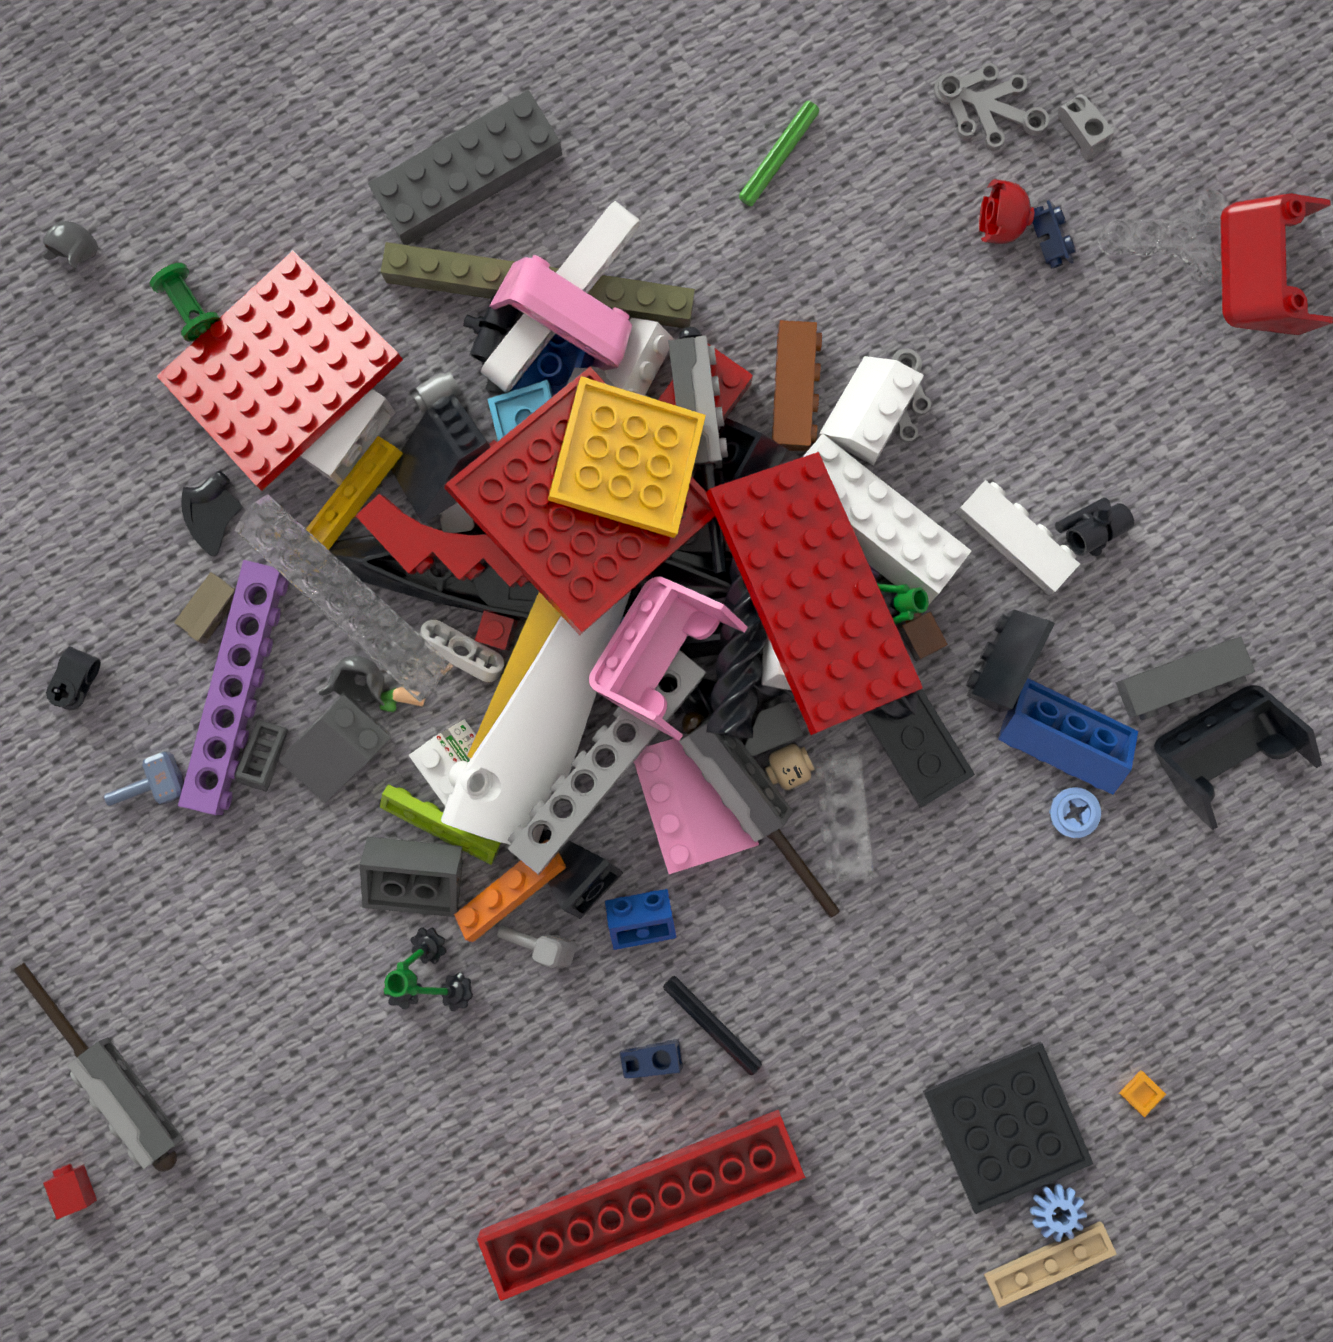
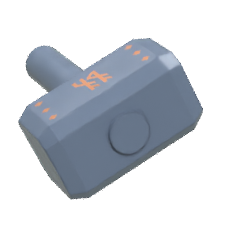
M161 752L144 759L142 766L147 778L104 794L107 805H114L152 790L155 801L159 804H167L180 799L184 782L174 755L170 752Z

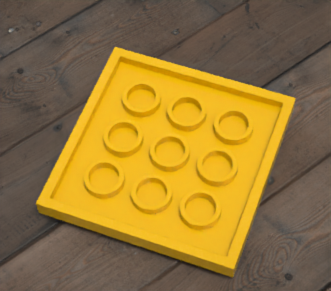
M581 376L548 501L675 538L678 534L706 415Z

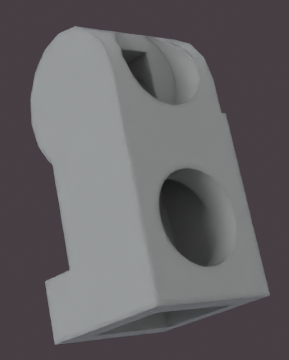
M1079 94L1058 108L1060 121L1081 147L1080 152L1086 161L1109 147L1114 130L1086 96Z

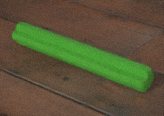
M806 101L740 192L739 199L748 206L754 205L818 115L819 107L811 101Z

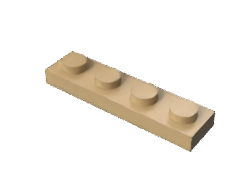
M1099 1221L1081 1231L1073 1233V1239H1069L1066 1236L1060 1242L1055 1241L985 1273L984 1277L998 1307L1005 1306L1117 1255L1103 1223Z

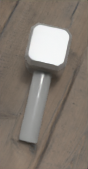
M503 925L499 928L497 934L498 938L533 950V961L551 969L570 966L577 947L574 941L558 935H545L535 938Z

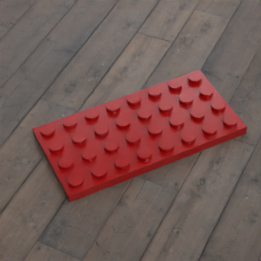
M819 452L710 488L706 492L810 735L923 688Z

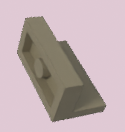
M210 572L174 623L188 632L187 635L197 642L206 644L229 613L235 588Z

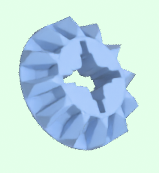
M1078 787L1062 790L1052 799L1051 809L1049 810L1052 825L1062 835L1071 838H1082L1091 834L1097 828L1101 819V808L1097 798L1088 790ZM1070 804L1074 807L1086 806L1079 813L1080 823L1075 818L1064 819L1070 812Z

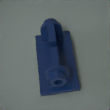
M1047 200L1048 209L1044 210L1043 206L1034 208L1032 223L1038 238L1048 234L1050 236V239L1041 242L1040 246L1046 264H1050L1051 269L1063 265L1062 260L1065 258L1071 264L1074 263L1071 254L1075 253L1076 249L1070 234L1067 236L1064 234L1062 225L1066 223V219L1061 207H1055L1050 200Z

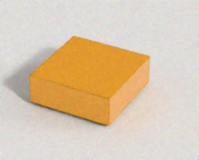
M1141 1070L1119 1092L1144 1118L1166 1095Z

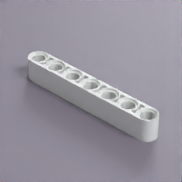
M614 201L556 273L588 293L633 237L641 224V220ZM523 314L484 363L481 373L503 391H510L556 333L528 315Z

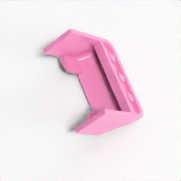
M533 255L532 259L525 257L514 262L489 307L495 310L510 304L594 357L592 366L603 371L618 368L624 357L632 329V324L628 320L630 316L616 307H613V309L609 308L549 269L550 264L539 256Z
M654 577L645 583L590 673L589 684L600 695L633 716L680 741L683 735L662 719L667 710V700L661 693L655 690L687 636L698 640L706 639L714 633L720 622L744 633L748 627L724 604L663 577Z

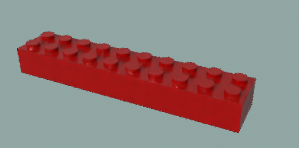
M778 1109L483 1228L479 1232L477 1241L500 1301H503L804 1179L805 1175Z

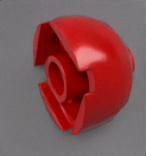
M993 179L987 187L992 188L990 197L983 196L981 203L979 232H985V237L981 238L983 242L1007 244L1019 238L1024 233L1026 227L1032 224L1034 207H1031L1028 194L1019 184Z

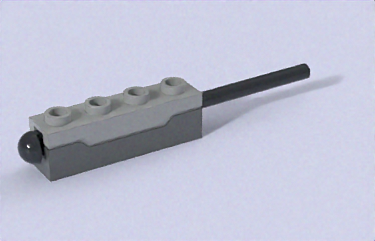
M686 327L679 333L678 339L668 340L676 406L706 415L693 471H701L703 488L707 492L710 488L716 487L714 471L716 468H723L722 458L728 457L726 438L719 439L718 427L724 426L722 407L715 408L714 396L720 395L718 376L712 377L710 365H716L714 345L708 346L707 336H702L697 328ZM714 517L708 523L714 573L720 575L727 573L722 530L717 518Z

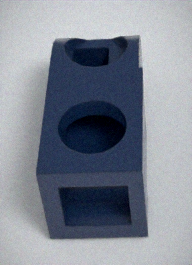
M679 1039L629 1048L619 1052L624 1078L680 1073L683 1069Z

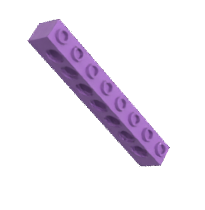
M243 560L178 803L180 807L212 815H223L224 810H228L233 794L229 789L232 779L235 780L234 775L240 761H237L240 748H245L249 736V731L245 730L248 718L254 716L257 701L253 698L256 687L260 688L264 680L265 670L261 669L264 657H268L272 650L273 640L270 639L272 626L276 627L278 625L281 615V609L278 608L280 596H285L288 589L289 579L285 578L287 573L280 568ZM264 589L267 593L266 601L261 605H256L254 596L256 592ZM251 620H257L259 629L254 635L249 636L246 632V626ZM248 650L251 659L247 665L240 666L238 656L242 651ZM239 680L243 686L240 695L233 697L230 693V686L234 681ZM232 711L234 722L230 727L226 728L222 723V716L225 712ZM222 741L226 745V753L222 758H217L214 754V747L218 742ZM211 772H214L218 777V783L213 789L208 788L206 785V777Z

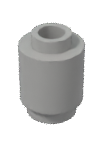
M447 372L444 375L439 373L415 388L417 394L413 398L423 413L432 408L433 404L440 398L449 397L452 394L456 397L462 394L451 373Z

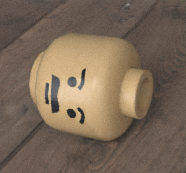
M790 744L772 752L769 755L771 766L765 768L773 785L779 783L784 790H791L808 782L811 779V771L815 770L805 747L799 748L796 744Z

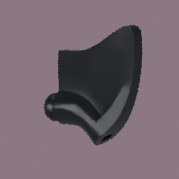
M217 471L212 478L209 477L198 487H183L181 498L182 514L190 534L206 553L214 557L219 553L229 522L243 508L224 489L230 483V479L221 471Z

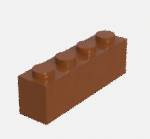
M780 320L778 325L772 440L786 448L787 451L807 452L810 449L811 443H815L817 440V424H812V412L818 413L819 394H814V382L820 381L821 363H815L816 351L821 352L822 333L817 332V322Z

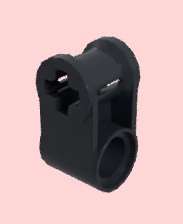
M73 647L65 649L59 659L52 680L47 687L46 696L48 701L54 706L67 710L79 708L83 704L92 682L99 673L101 660ZM64 690L70 693L68 698L62 696Z

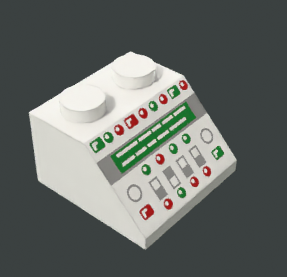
M465 719L434 736L409 754V757L445 806L449 794L453 793L455 788L449 781L451 768L457 762H469L471 760L467 755L476 734Z

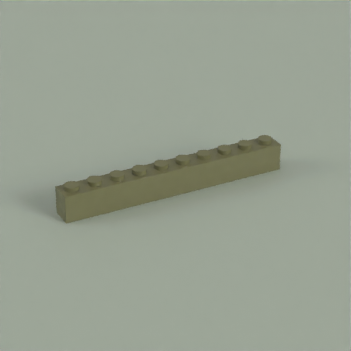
M386 242L381 274L385 282L389 284L491 299L492 296L496 295L514 261ZM549 267L555 273L559 270V268ZM602 275L588 292L589 295L609 308L613 309V307H616L626 312L630 316L628 320L637 318L677 328L690 327L695 295V289Z

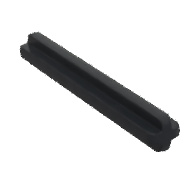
M672 976L664 984V990L749 1075H754L761 1068V1061L676 976Z

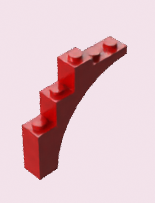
M378 494L356 515L360 522L408 574L414 575L417 572L420 575L423 574L434 564L435 561L432 558L436 555L460 581H465L467 578L470 581L475 579L485 569L482 564L486 561L512 588L517 584L523 587L529 582L487 534L463 535L448 533L423 525L403 513L388 498L381 494Z

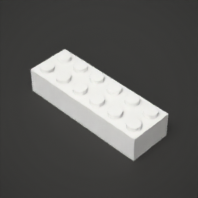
M822 434L803 457L816 452L820 453L868 564L894 585L907 584L910 589L923 588L928 595L929 605L958 570L971 550Z

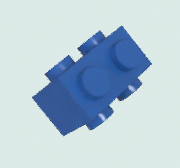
M668 889L605 900L613 950L677 938Z

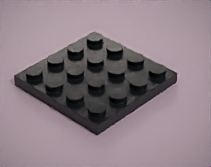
M1037 1042L923 1090L970 1206L975 1214L1093 1165L1091 1156L1041 1042Z

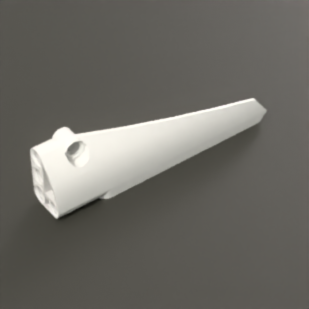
M631 591L580 636L560 616L539 654L469 762H457L451 768L449 781L455 788L453 793L449 794L441 818L442 823L511 845L508 841L510 835L519 825L523 828L528 825L533 819L529 813L540 800L545 803L554 794L550 788L561 775H564L566 778L569 776L572 767L571 763L575 759L597 693L589 684L590 673L619 627ZM538 826L533 831V839L537 843H539L544 826Z

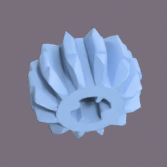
M1055 1184L1052 1193L1047 1186H1043L1042 1189L1045 1197L1041 1198L1039 1195H1034L1033 1199L1039 1206L1030 1208V1213L1037 1216L1032 1221L1033 1225L1036 1228H1042L1041 1234L1045 1238L1053 1234V1238L1060 1242L1063 1233H1065L1069 1239H1073L1072 1229L1074 1227L1077 1230H1083V1225L1078 1222V1219L1087 1217V1213L1080 1209L1084 1204L1083 1199L1075 1197V1190L1071 1187L1064 1191L1061 1184ZM1057 1207L1062 1209L1060 1212L1063 1215L1060 1218L1054 1216L1056 1215L1054 1210Z

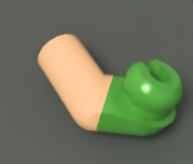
M398 687L385 691L381 694V700L385 705L382 706L380 704L379 708L382 711L394 712L397 702L423 706L426 692L407 687Z

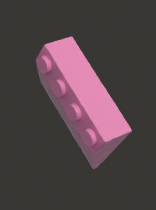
M673 738L647 746L634 761L668 874L759 845L758 841L754 842L751 836L742 829L739 820L723 804L720 795L714 787L704 779L699 767L692 758L685 754L679 740Z

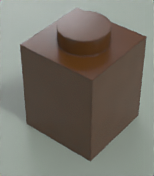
M931 612L924 615L921 613L914 614L912 620L904 621L905 625L899 628L916 662L948 645Z

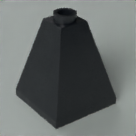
M543 829L539 844L543 843L546 839L550 840V830L547 829L545 831ZM568 840L559 851L566 868L551 879L548 884L560 907L565 912L581 919L624 872L606 859Z

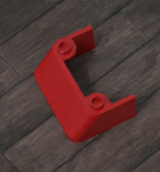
M1289 193L1238 201L1223 209L1221 213L1222 312L1225 321L1230 326L1301 335L1333 323L1332 316L1308 313L1306 295L1297 287L1287 286L1286 226H1295L1301 223L1304 217L1331 206L1330 199Z

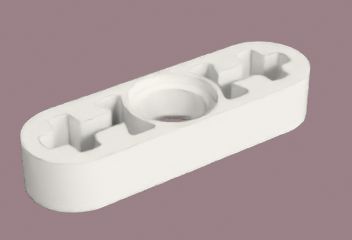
M438 620L426 621L421 627L418 640L421 647L482 681L493 682L500 677L504 667V659L496 651ZM433 634H437V635H438V636H436L435 638L429 637V636H432ZM447 640H449L448 647L444 646V644L446 645ZM456 646L465 647L470 654L466 656L458 655L454 652L453 648ZM476 655V656H478V657L476 658V661L474 662L473 659H474V656ZM488 663L493 665L489 669L484 667Z

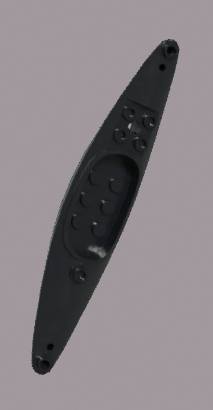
M480 527L456 533L463 535H486ZM373 535L335 541L331 548L323 553V560L328 568L347 577L408 596L481 613L488 611L504 617L527 620L539 593L530 581L523 587H520L518 584L514 588L510 587L486 561L482 564L485 569L472 581L468 578L465 581H460L450 570L445 571V575H442L441 569L436 568V563L441 562L436 555L432 558L435 561L434 564L423 574L420 575L418 572L414 575L408 574ZM677 550L631 590L622 619L627 614L645 583L654 577H663L725 605L726 594L732 585L729 573L731 563L726 562L727 573L716 575L714 573L713 558Z

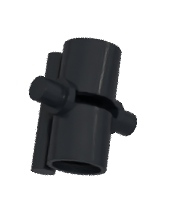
M508 304L495 310L488 306L484 317L479 316L476 318L466 315L463 326L473 329L474 333L477 334L470 355L483 362L482 365H484L513 328L512 326L519 310Z
M1103 497L1056 522L1055 528L1061 534L1067 531V543L1075 554L1083 556L1089 552L1092 556H1100L1107 542L1133 528L1134 518L1127 506L1117 503L1111 507L1110 501Z

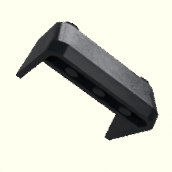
M1257 685L1246 686L1162 735L1154 744L1159 762L1184 803L1212 830L1216 829L1218 825L1210 803L1215 797V791L1209 781L1257 752L1261 751L1271 759H1283L1298 752L1316 768L1322 766L1314 730L1266 689Z

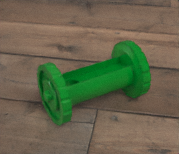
M174 263L158 271L151 278L149 284L156 293L166 292L186 323L181 331V335L185 341L192 342L207 332L212 324L221 321L216 312H204L184 281L189 275V269L184 263ZM193 312L199 314L193 320L189 318V315Z

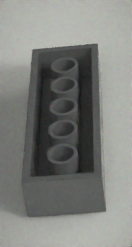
M528 89L375 178L368 185L402 244L409 245L562 155L561 142Z

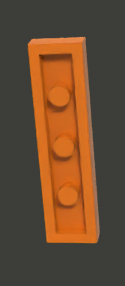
M558 852L540 875L520 860L455 913L454 916L465 940L470 942L476 941L564 870L566 866L560 853Z

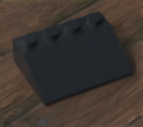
M454 394L449 397L440 398L433 404L432 408L426 411L401 449L403 454L393 468H391L422 524L457 503L444 489L445 484L490 448L489 443Z

